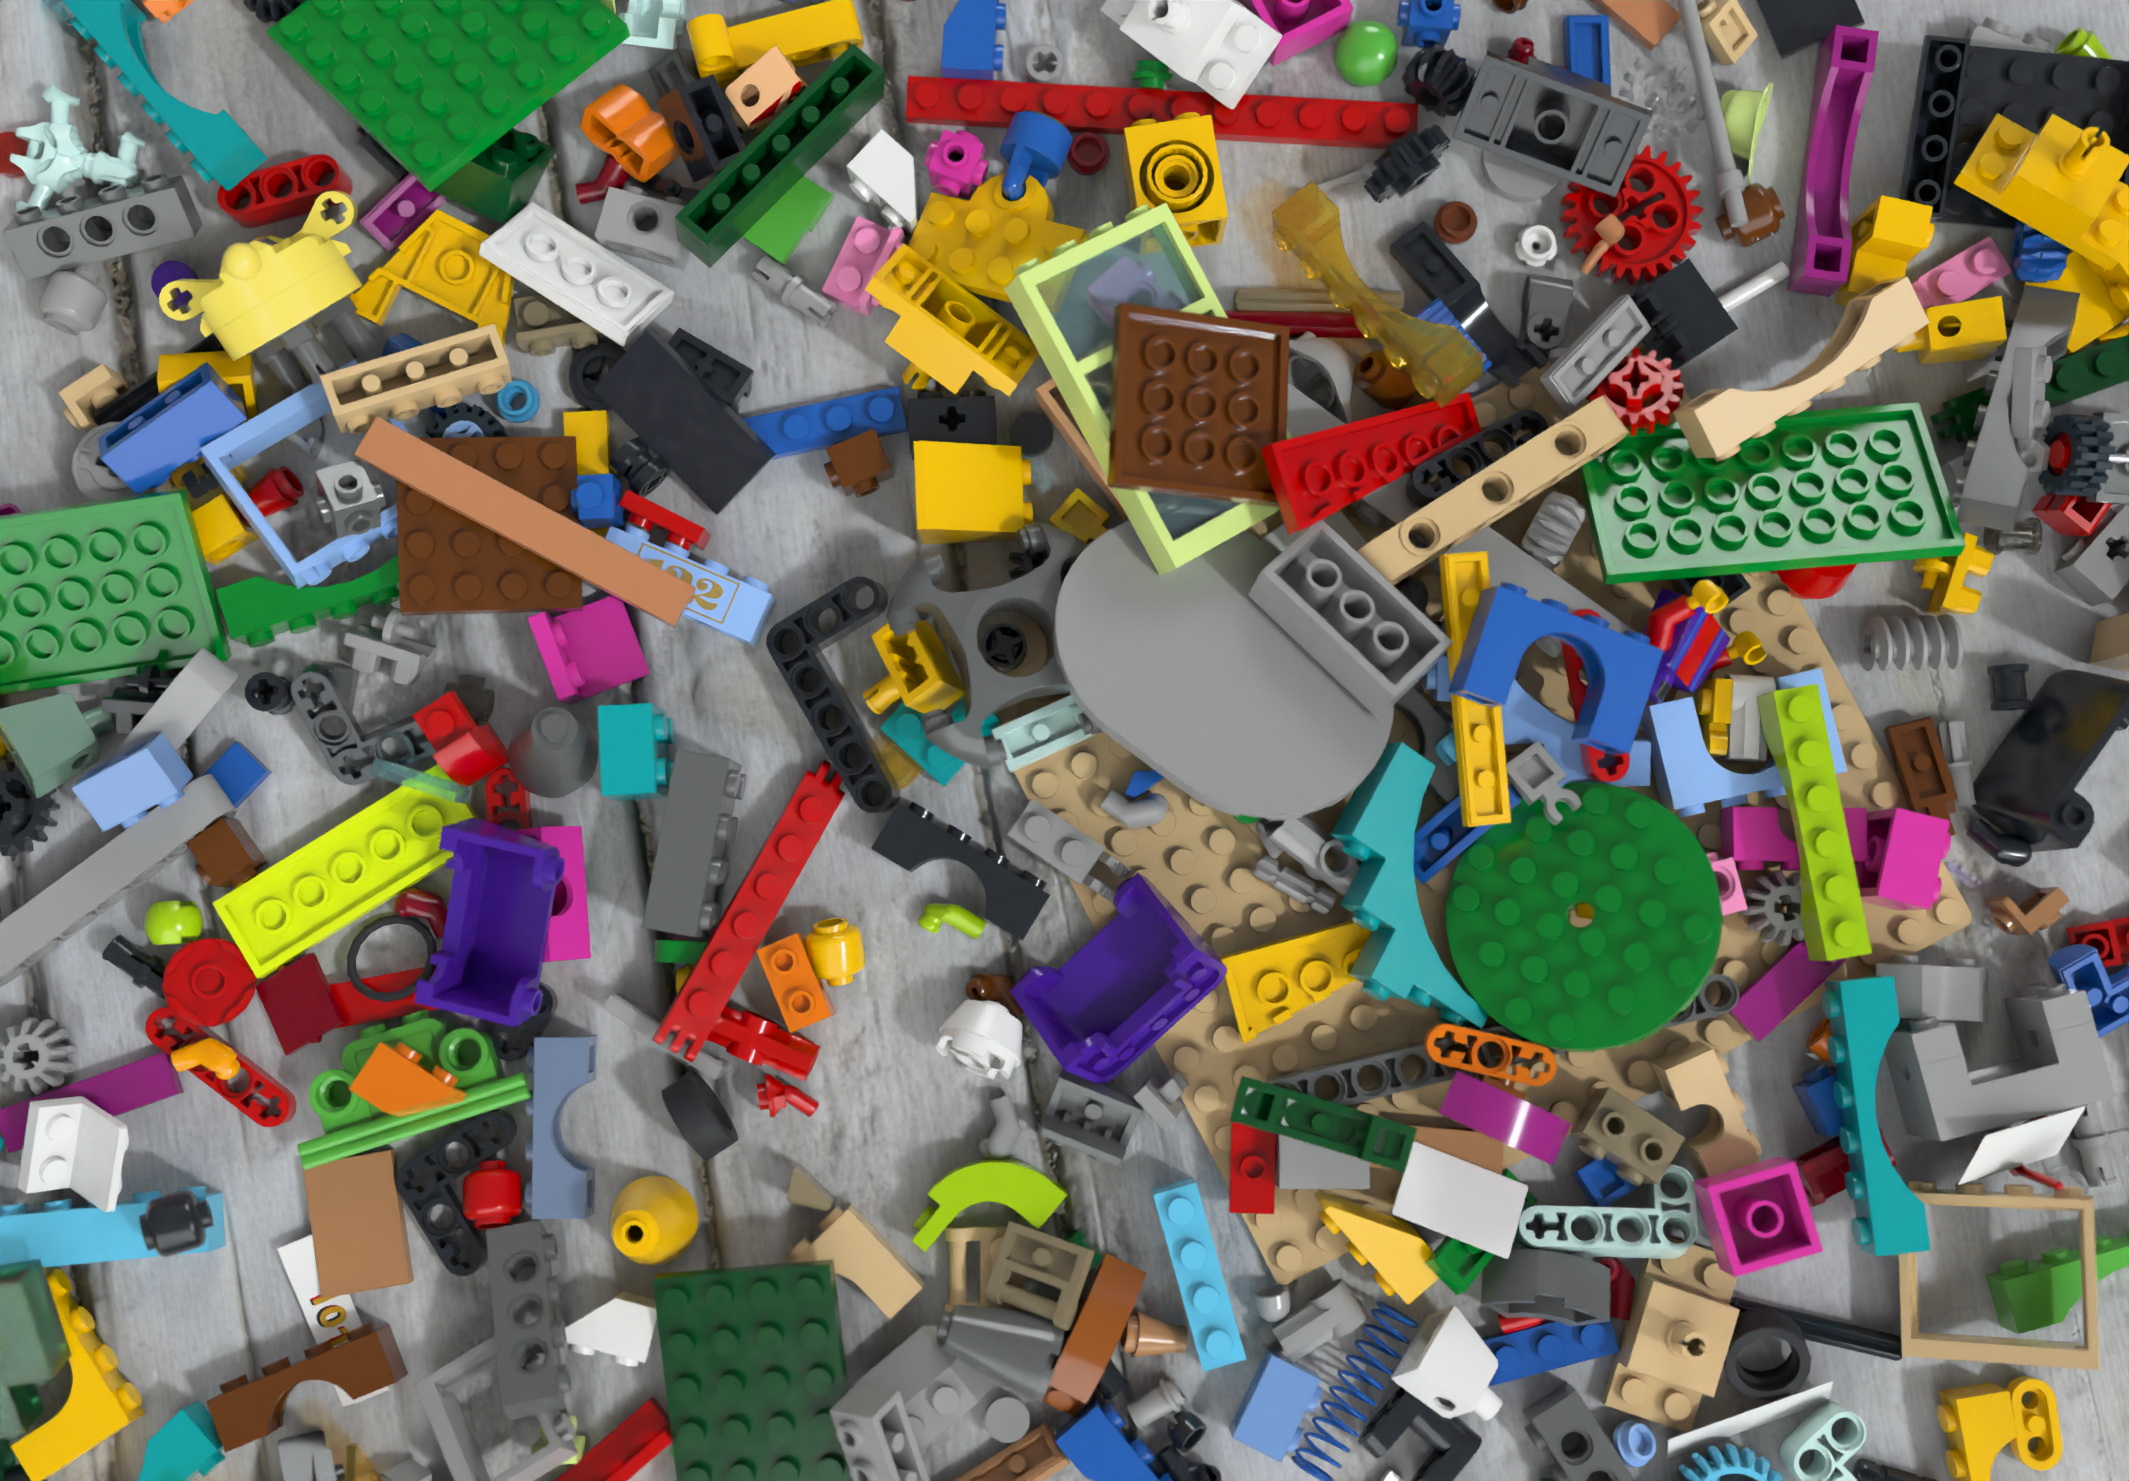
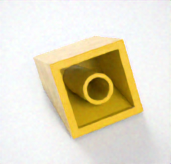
M914 441L917 531L922 545L1018 541L1017 529L1023 528V525L1033 523L1032 502H1024L1023 485H1031L1030 459H1022L1021 446Z

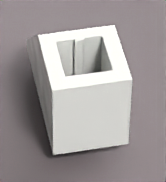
M881 129L847 165L851 180L849 186L864 202L868 203L872 199L883 209L880 214L893 228L894 226L900 229L903 227L913 236L918 224L914 158Z
M623 1291L565 1327L567 1343H569L568 1349L584 1355H594L595 1351L612 1354V1361L626 1366H638L639 1362L645 1363L653 1355L659 1333L655 1299Z

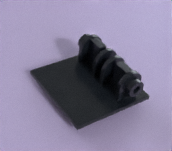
M1689 258L1651 284L1646 283L1631 296V299L1652 328L1641 340L1650 352L1652 350L1657 351V361L1660 362L1663 359L1670 358L1672 360L1671 370L1679 369L1738 329Z

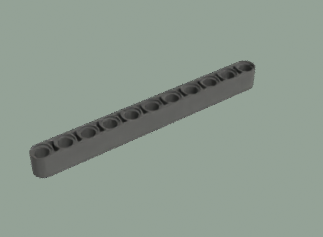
M1710 973L1704 986L1691 1004L1659 1029L1731 1011L1737 1005L1739 999V989L1736 982L1724 974ZM1714 981L1721 990V996L1716 1004L1710 1005L1705 998V989L1709 983ZM1500 1023L1486 1025L1482 1029H1473L1494 1035L1501 1033L1507 1038L1534 1044L1508 1030ZM1449 1034L1443 1038H1435L1434 1046L1441 1049L1440 1056L1444 1057L1445 1051L1450 1045L1459 1044L1465 1053L1462 1063L1467 1064L1468 1047L1474 1037L1467 1035V1045L1452 1041ZM1423 1041L1275 1076L1266 1082L1277 1086H1288L1291 1090L1316 1097L1314 1093L1315 1081L1323 1075H1330L1336 1083V1089L1331 1097L1324 1100L1346 1106L1453 1080L1457 1071L1466 1075L1478 1073L1459 1068H1450L1449 1066L1434 1062L1427 1056ZM1488 1042L1483 1043L1478 1049V1060L1486 1068L1496 1066L1502 1056L1494 1058L1489 1053ZM1515 1045L1511 1046L1512 1061L1510 1066L1538 1059V1052H1534L1532 1059L1514 1056L1518 1047ZM1546 1047L1553 1055L1569 1052ZM1410 1054H1416L1421 1060V1071L1416 1077L1407 1079L1401 1072L1402 1060ZM1374 1065L1379 1074L1378 1081L1374 1087L1362 1089L1357 1081L1358 1072L1363 1066Z

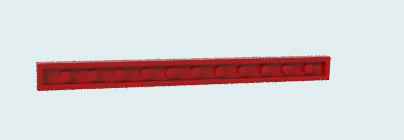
M908 76L906 123L1008 129L1016 113L1032 110L1057 119L1066 126L1069 132L1124 135V128L1131 127L1132 123L1139 120L1154 119L1157 123L1173 121L1176 116L1183 113L1195 112L1199 113L1200 116L1211 115L1215 140L1387 149L1396 139L1408 135L1412 130H1415L1417 133L1418 104L1244 94L1233 110L1227 108L1208 92Z

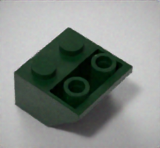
M512 128L433 191L499 223L505 224L528 205L553 156L554 147L539 141L533 134L520 132Z

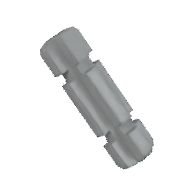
M1262 855L1258 859L1252 872L1255 877L1266 883L1271 881L1274 883V888L1305 904V902H1308L1310 904L1309 907L1320 914H1327L1336 900V895L1324 887H1315V882L1287 866L1283 868L1278 866L1279 862L1268 855Z

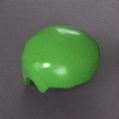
M1373 20L1357 21L1339 35L1334 49V63L1345 81L1358 87L1377 86L1390 77L1396 67L1399 54L1398 43L1394 34L1386 25Z

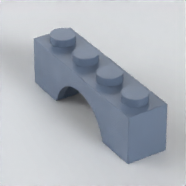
M597 1035L534 1037V1046H529L527 1069L528 1072H534L533 1090H529L531 1098L526 1099V1112L528 1117H533V1135H528L526 1140L527 1162H532V1180H528L526 1183L525 1204L526 1207H532L531 1219H586L594 1214L595 1168L581 1163L569 1152L561 1135L560 1122L563 1108L570 1096L583 1085L596 1080Z

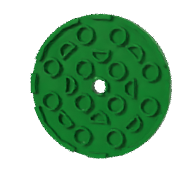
M1594 782L1567 783L1561 788L1573 791L1579 797L1581 805L1573 812L1565 802H1556V810L1563 817L1557 825H1553L1546 819L1543 811L1544 804L1540 799L1529 806L1522 798L1520 803L1510 810L1511 823L1494 824L1465 849L1454 871L1446 905L1447 938L1452 959L1465 987L1475 1001L1502 1026L1524 1039L1552 1049L1570 1052H1596V1050L1622 1045L1628 1046L1660 1031L1659 1028L1672 1020L1680 1011L1683 1012L1691 1004L1707 981L1716 961L1723 927V908L1716 874L1708 856L1693 833L1671 811L1649 797L1627 788ZM1578 905H1590L1594 911L1591 923L1585 927H1575L1572 925L1569 912Z

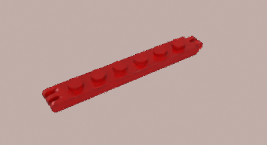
M823 759L814 773L806 770L652 1038V1041L661 1045L667 1038L670 1030L674 1031L675 1035L668 1046V1050L675 1054L680 1050L686 1039L690 1040L691 1043L683 1056L684 1059L693 1062L844 797L845 792L839 789L843 780L837 770L833 773L829 782L824 780L831 767L830 762Z

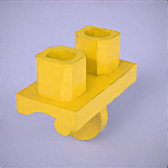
M1969 533L1962 534L1966 546L1961 555L1915 559L1914 571L1924 575L1920 588L1932 591L1926 613L1940 616L1950 612L1968 616L1977 611L1982 597L1981 592L1963 586L1967 573L1979 578L1986 576L1991 569L1995 556L1992 552L1976 545L1978 536Z

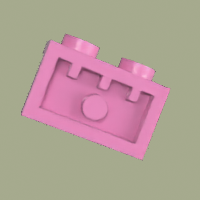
M857 216L821 290L822 295L869 317L874 306L880 308L881 305L865 288L879 269L905 243L903 230L894 226L891 231L861 216Z

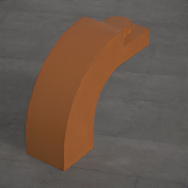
M1108 1253L1105 1254L1090 1280L1074 1324L1061 1346L1059 1355L1053 1361L1051 1370H1054L1042 1401L1073 1417H1076L1083 1403L1086 1404L1130 1317L1143 1284L1145 1272Z

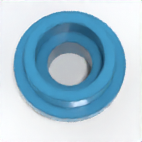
M516 379L505 384V387L497 392L496 407L506 420L513 423H524L531 420L537 414L540 407V396L532 384ZM525 396V405L520 409H514L512 407L514 398Z

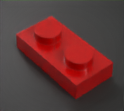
M628 489L619 503L629 514L626 519L628 522L647 532H650L654 526L668 533L665 538L666 541L680 546L689 551L691 545L703 551L711 537L705 528Z

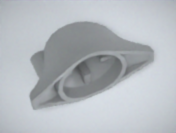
M1309 331L1305 332L1295 341L1289 340L1288 383L1345 424L1352 421L1350 395L1355 384L1353 379L1355 364L1351 356L1338 343L1326 338H1316Z

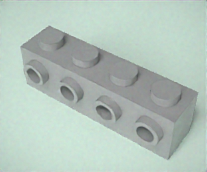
M857 1383L829 1410L837 1431V1437L842 1445L850 1468L851 1477L854 1481H930L899 1390Z

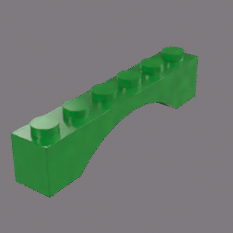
M397 554L375 571L357 579L330 586L301 587L297 589L293 585L281 584L255 576L216 589L230 638L248 645L250 648L261 647L275 641L274 635L289 630L291 634L307 632L317 627L316 621L331 616L333 620L349 618L359 613L358 607L374 603L375 606L394 603L400 599L399 556Z

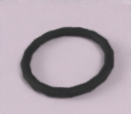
M399 914L380 917L366 925L352 941L347 955V974L354 988L368 999L382 1002L405 999L416 992L418 980H428L431 977L435 964H431L430 959L431 954L437 952L436 941L429 928L414 917L408 916L405 918ZM398 923L413 927L422 934L427 944L428 953L424 970L414 983L400 991L389 993L374 991L362 983L357 973L356 957L361 944L372 932L386 925Z

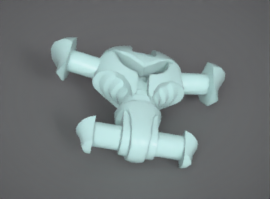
M55 84L45 88L41 96L51 104L50 122H41L34 126L17 128L15 136L29 142L26 157L16 154L10 155L9 161L20 167L26 174L29 182L36 185L28 203L23 201L16 203V212L32 206H39L40 211L46 210L53 192L59 195L62 194L72 183L82 177L90 178L96 185L110 184V186L123 184L125 189L132 188L139 177V172L136 171L137 165L134 164L138 147L145 148V141L136 137L131 132H126L123 135L117 136L120 141L117 158L110 157V155L103 151L95 154L92 152L88 153V150L84 148L83 143L80 141L76 126L69 125V107L78 106L80 98L68 95Z

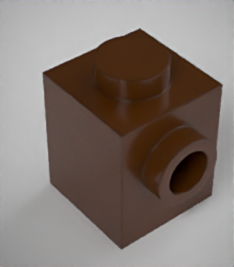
M875 429L826 448L831 461L823 464L833 488L842 485L846 496L854 493L857 498L867 496L880 488V482L894 477Z
M221 818L186 843L198 860L195 867L199 875L206 883L216 887H234L236 889L259 875L256 870L268 863L240 821L236 819Z

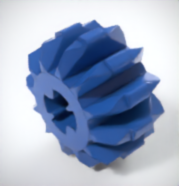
M2017 219L2014 225L2010 251L2012 259L2010 267L2016 280L2027 281L2028 283H2046L2047 281L2058 280L2062 275V271L2066 268V259L2069 254L2068 247Z

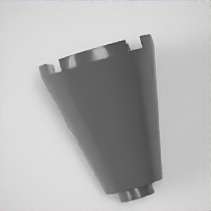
M549 707L531 716L516 729L509 744L508 759L513 774L527 791L545 798H561L583 787L591 779L597 766L598 749L592 732L581 720L563 708Z
M955 1304L952 1312L943 1311L935 1337L943 1339L942 1350L1027 1401L1041 1403L1054 1370H1051L1055 1354L1059 1355L1065 1330L1054 1326L1053 1320L1027 1310Z

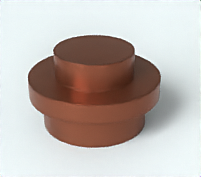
M1451 201L1439 208L1434 218L1436 234L1448 244L1458 245L1465 243L1473 236L1477 228V216L1474 210L1468 204L1460 201Z

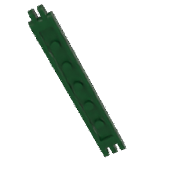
M2129 334L2052 362V376L2050 381L2045 383V401L2049 402L2050 409L2128 382ZM1986 386L1943 402L1945 410L1930 416L1933 425L1948 419L1950 421V427L1936 432L1939 441L1955 435L1958 443L1979 436L1980 432L1973 430L1979 406H1988L1991 397L1984 396ZM2010 412V414H2009V422H2010V424H2011V412Z

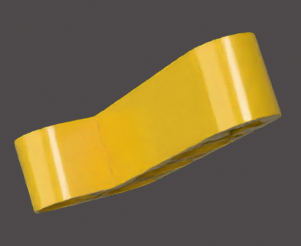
M831 0L727 27L724 17L719 14L701 15L690 20L686 25L701 79L714 74L719 88L729 86L775 45L796 68L838 58L851 44L861 49L865 43L852 0Z

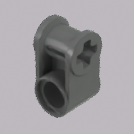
M1531 273L1526 278L1521 302L1522 317L1519 341L1526 344L1533 343L1546 359L1548 358L1549 351L1557 348L1564 340L1567 317L1573 295V280ZM1536 332H1541V333H1543V335H1542L1543 340H1545V341H1547V342H1542V341H1541V335H1540L1539 333H1536Z

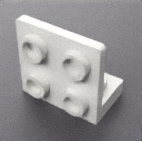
M83 1096L30 1102L18 1188L26 1194L71 1188L103 1212L115 1211L117 1196L122 1189L121 1170L124 1152L129 1145L127 1125Z

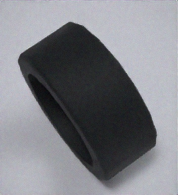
M695 1071L687 1073L662 1090V1098L670 1116L683 1137L700 1157L708 1161L738 1141L737 1131L724 1106L710 1086Z
M1756 1308L1738 1314L1723 1365L1729 1383L1739 1393L1757 1400H1775L1788 1396L1800 1388L1809 1375L1811 1356L1800 1327L1788 1315L1774 1309ZM1762 1337H1778L1787 1341L1790 1345L1791 1352L1787 1359L1778 1367L1767 1371H1751L1741 1367L1737 1359L1744 1346L1752 1340Z

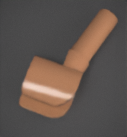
M1613 214L1608 215L1594 228L1602 240L1596 244L1579 267V270L1588 275L1602 254L1624 236L1625 228Z

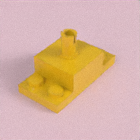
M1997 113L1953 182L2109 271L2117 265L2129 245V186L2119 181L2129 164V156L2110 146V138L2105 131L2098 138L2094 137L2099 130L2097 127H2089L2083 131L2052 114L2040 131L2034 134Z
M904 243L872 277L865 288L881 306L893 310L901 316L884 342L911 361L907 368L903 370L901 376L905 384L908 385L916 373L919 374L911 386L914 390H924L929 380L934 378L956 395L973 371L983 377V380L990 387L1010 396L1039 356V352L1030 337Z

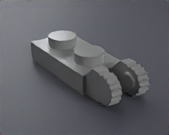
M1031 799L1007 834V836L1079 885L1084 883L1111 902L1116 895L1113 888L1088 874L1097 860L1109 867L1111 872L1126 879L1132 872L1130 868L1104 852L1105 848L1034 799Z

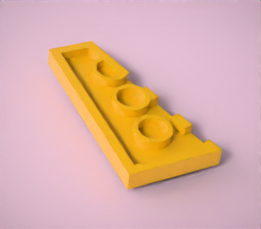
M1350 920L1219 956L1227 967V974L1224 978L1242 1043L1245 1044L1256 1038L1258 1033L1293 1017L1292 1014L1314 1002L1317 1004L1332 995V992L1344 985L1358 981V979L1350 975V972L1372 931Z

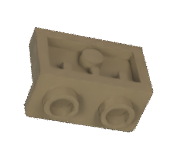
M541 294L513 299L519 332L515 334L516 343L525 353L530 352L532 356L551 355L556 352V348L570 345L576 349H584L592 344H599V340L610 339Z

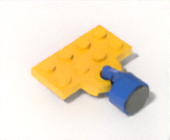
M1025 110L1016 113L1000 147L1001 156L1010 164L1007 172L989 178L976 189L969 201L931 192L908 247L968 292L1012 303L1004 288L1016 278L1013 271L1017 267L1034 258H1038L1040 264L1052 259L1051 252L1064 243L1075 240L1077 245H1080L1089 239L1084 229L1052 222L1054 218L1053 204L1044 189L1048 179L1058 177L1073 143L1069 130L1057 119L1038 111ZM1077 266L1036 285L1050 313L1058 314Z

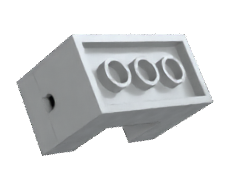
M2046 982L2019 987L2020 995L2004 1000L2021 1059L1971 1072L1967 1070L1955 1023L1937 1022L1936 1016L1925 1017V1019L1899 1018L1900 1022L1889 1038L1884 1053L1907 1134L1941 1142L2116 1097L2086 991L2067 989L2065 983L2047 986Z

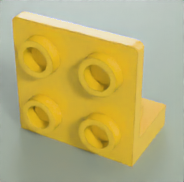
M2129 246L2111 271L2073 251L2067 255L2066 268L2062 271V275L2058 280L2047 281L2046 283H2028L2025 281L2022 284L2023 290L2025 285L2080 293L2076 318L2066 350L2067 354H2072L2129 318Z

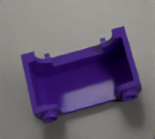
M470 818L443 826L439 849L453 853V857L447 858L446 868L454 869L442 948L441 951L431 954L430 963L437 966L430 980L420 979L417 981L414 1003L517 1027L526 1022L530 1015L535 1016L542 1003L543 993L539 989L555 889L562 879L565 861L560 857V851L555 846L493 822Z
M1136 873L1133 877L1126 879L1117 887L1113 905L1119 914L1060 969L1057 970L1050 966H1034L1028 969L1021 976L1020 982L1010 990V993L1061 1067L1067 1072L1098 1084L1108 1082L1121 1074L1218 986L1227 974V967L1213 949L1154 884L1140 873Z

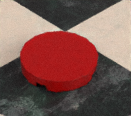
M206 938L189 942L173 954L164 970L162 990L166 1004L179 1019L194 1026L216 1027L231 1022L246 1010L255 994L256 976L237 945L225 939Z

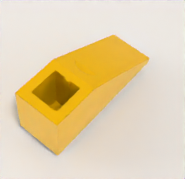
M1317 1191L1314 1194L1323 1208L1317 1215L1334 1235L1340 1230L1344 1232L1350 1239L1345 1244L1346 1248L1362 1266L1368 1261L1374 1266L1378 1272L1372 1277L1389 1297L1397 1292L1405 1303L1409 1305L1439 1279L1425 1263L1434 1250L1409 1222L1322 1191Z

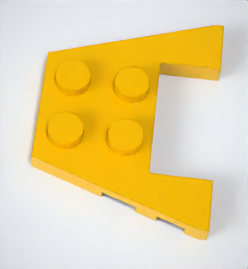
M437 209L398 247L399 251L382 268L378 267L368 277L369 281L355 295L352 293L349 297L358 309L355 311L357 315L382 327L400 289L404 287L477 324V329L495 324L505 349L515 277L479 255L481 243L490 235Z

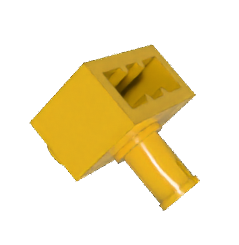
M920 619L921 622L915 625L916 630L914 632L896 637L894 631H891L889 623H887L871 636L889 672L888 675L862 693L863 698L868 699L865 701L874 713L880 715L887 707L899 698H902L905 706L926 714L938 709L944 710L964 695L962 682L932 624Z

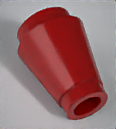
M281 466L278 469L270 468L246 493L266 518L299 503L298 498L304 495V488L300 480L289 468ZM235 505V508L239 515L247 522L245 517L242 515V513Z

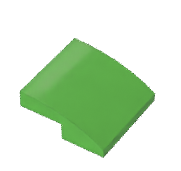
M803 176L742 237L785 265L806 232L813 231L834 199V196Z

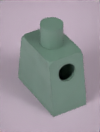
M67 693L0 709V737L36 798L44 796L97 763L100 759V753L95 736L114 729L112 713L102 712V705L81 713L72 696Z

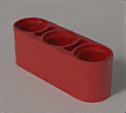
M315 154L251 172L230 191L220 186L217 192V202L220 208L241 226L257 228L310 213L316 199L322 193L337 190L351 195L353 185L349 174L336 160L326 154ZM334 173V178L330 184L320 186L321 179L325 175ZM287 185L293 186L288 196L279 198L278 195L283 187ZM250 196L249 204L245 208L237 210L240 200ZM331 199L326 202L329 207L343 203L335 204Z

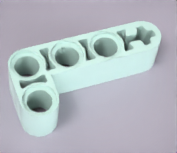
M1669 1165L1659 1184H1650L1648 1187V1208L1531 1206L1520 1216L1515 1234L1516 1242L1526 1245L1528 1249L1560 1253L1582 1251L1591 1254L1592 1257L1679 1258L1690 1249L1698 1233L1696 1192L1692 1182L1694 1181L1693 1176L1682 1166ZM1667 1180L1673 1181L1680 1187L1682 1197L1677 1199L1667 1197L1662 1192L1660 1183ZM1532 1222H1538L1540 1230L1545 1231L1542 1239L1535 1238L1534 1231L1528 1230ZM1558 1222H1562L1560 1240H1557L1559 1231L1555 1230ZM1577 1222L1586 1223L1593 1230L1594 1238L1590 1241L1577 1239L1571 1231V1225ZM1623 1223L1632 1225L1638 1231L1639 1240L1632 1243L1624 1241L1618 1235L1617 1226ZM1675 1225L1680 1228L1684 1234V1242L1675 1244L1668 1241L1664 1236L1663 1226Z
M1832 1402L1824 1403L1817 1407L1783 1441L1779 1452L1781 1462L1797 1481H1857L1843 1464L1864 1443L1866 1438L1865 1424L1859 1416L1843 1406ZM1839 1418H1845L1846 1425L1843 1433L1837 1437H1832L1831 1429L1834 1422ZM1813 1449L1814 1458L1812 1463L1806 1468H1800L1799 1459L1802 1453Z

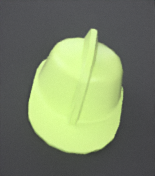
M1772 81L1768 83L1764 91H1727L1720 102L1732 153L1749 161L1747 185L1751 183L1757 140L1772 96Z

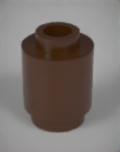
M1376 350L1364 355L1356 365L1353 378L1355 385L1382 408L1400 410L1412 401L1416 392L1412 375L1385 351Z

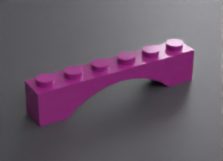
M1836 25L1819 44L1790 262V275L1787 285L1788 291L1830 297L1847 282L1852 246L1848 213L1851 165L1859 122L1874 73L1879 31Z

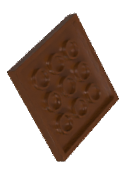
M1119 303L1114 308L1108 487L1279 507L1261 448L1286 440L1290 327Z
M576 436L418 438L579 524V515L573 514L571 506L572 489H578ZM396 480L400 613L402 616L583 611L581 578Z

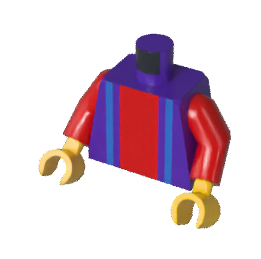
M1699 581L1692 589V596L1661 589L1641 633L1650 638L1649 645L1664 650L1648 700L1662 704L1671 687L1688 693L1696 691L1708 673L1733 664L1732 659L1739 656L1748 665L1758 664L1765 659L1767 654L1762 648V642L1750 631L1739 633L1734 638L1733 645L1726 647L1730 638L1711 613L1723 609L1728 603V597L1712 581Z

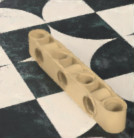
M1601 396L1364 545L1357 552L1394 586L1439 558L1440 555L1452 550L1621 441L1629 431L1606 399ZM1555 442L1567 444L1572 451V455L1565 456L1556 449ZM1490 487L1495 489L1499 493L1501 501L1492 502L1483 495L1482 488ZM1418 533L1423 535L1428 542V547H1415L1409 540V534Z

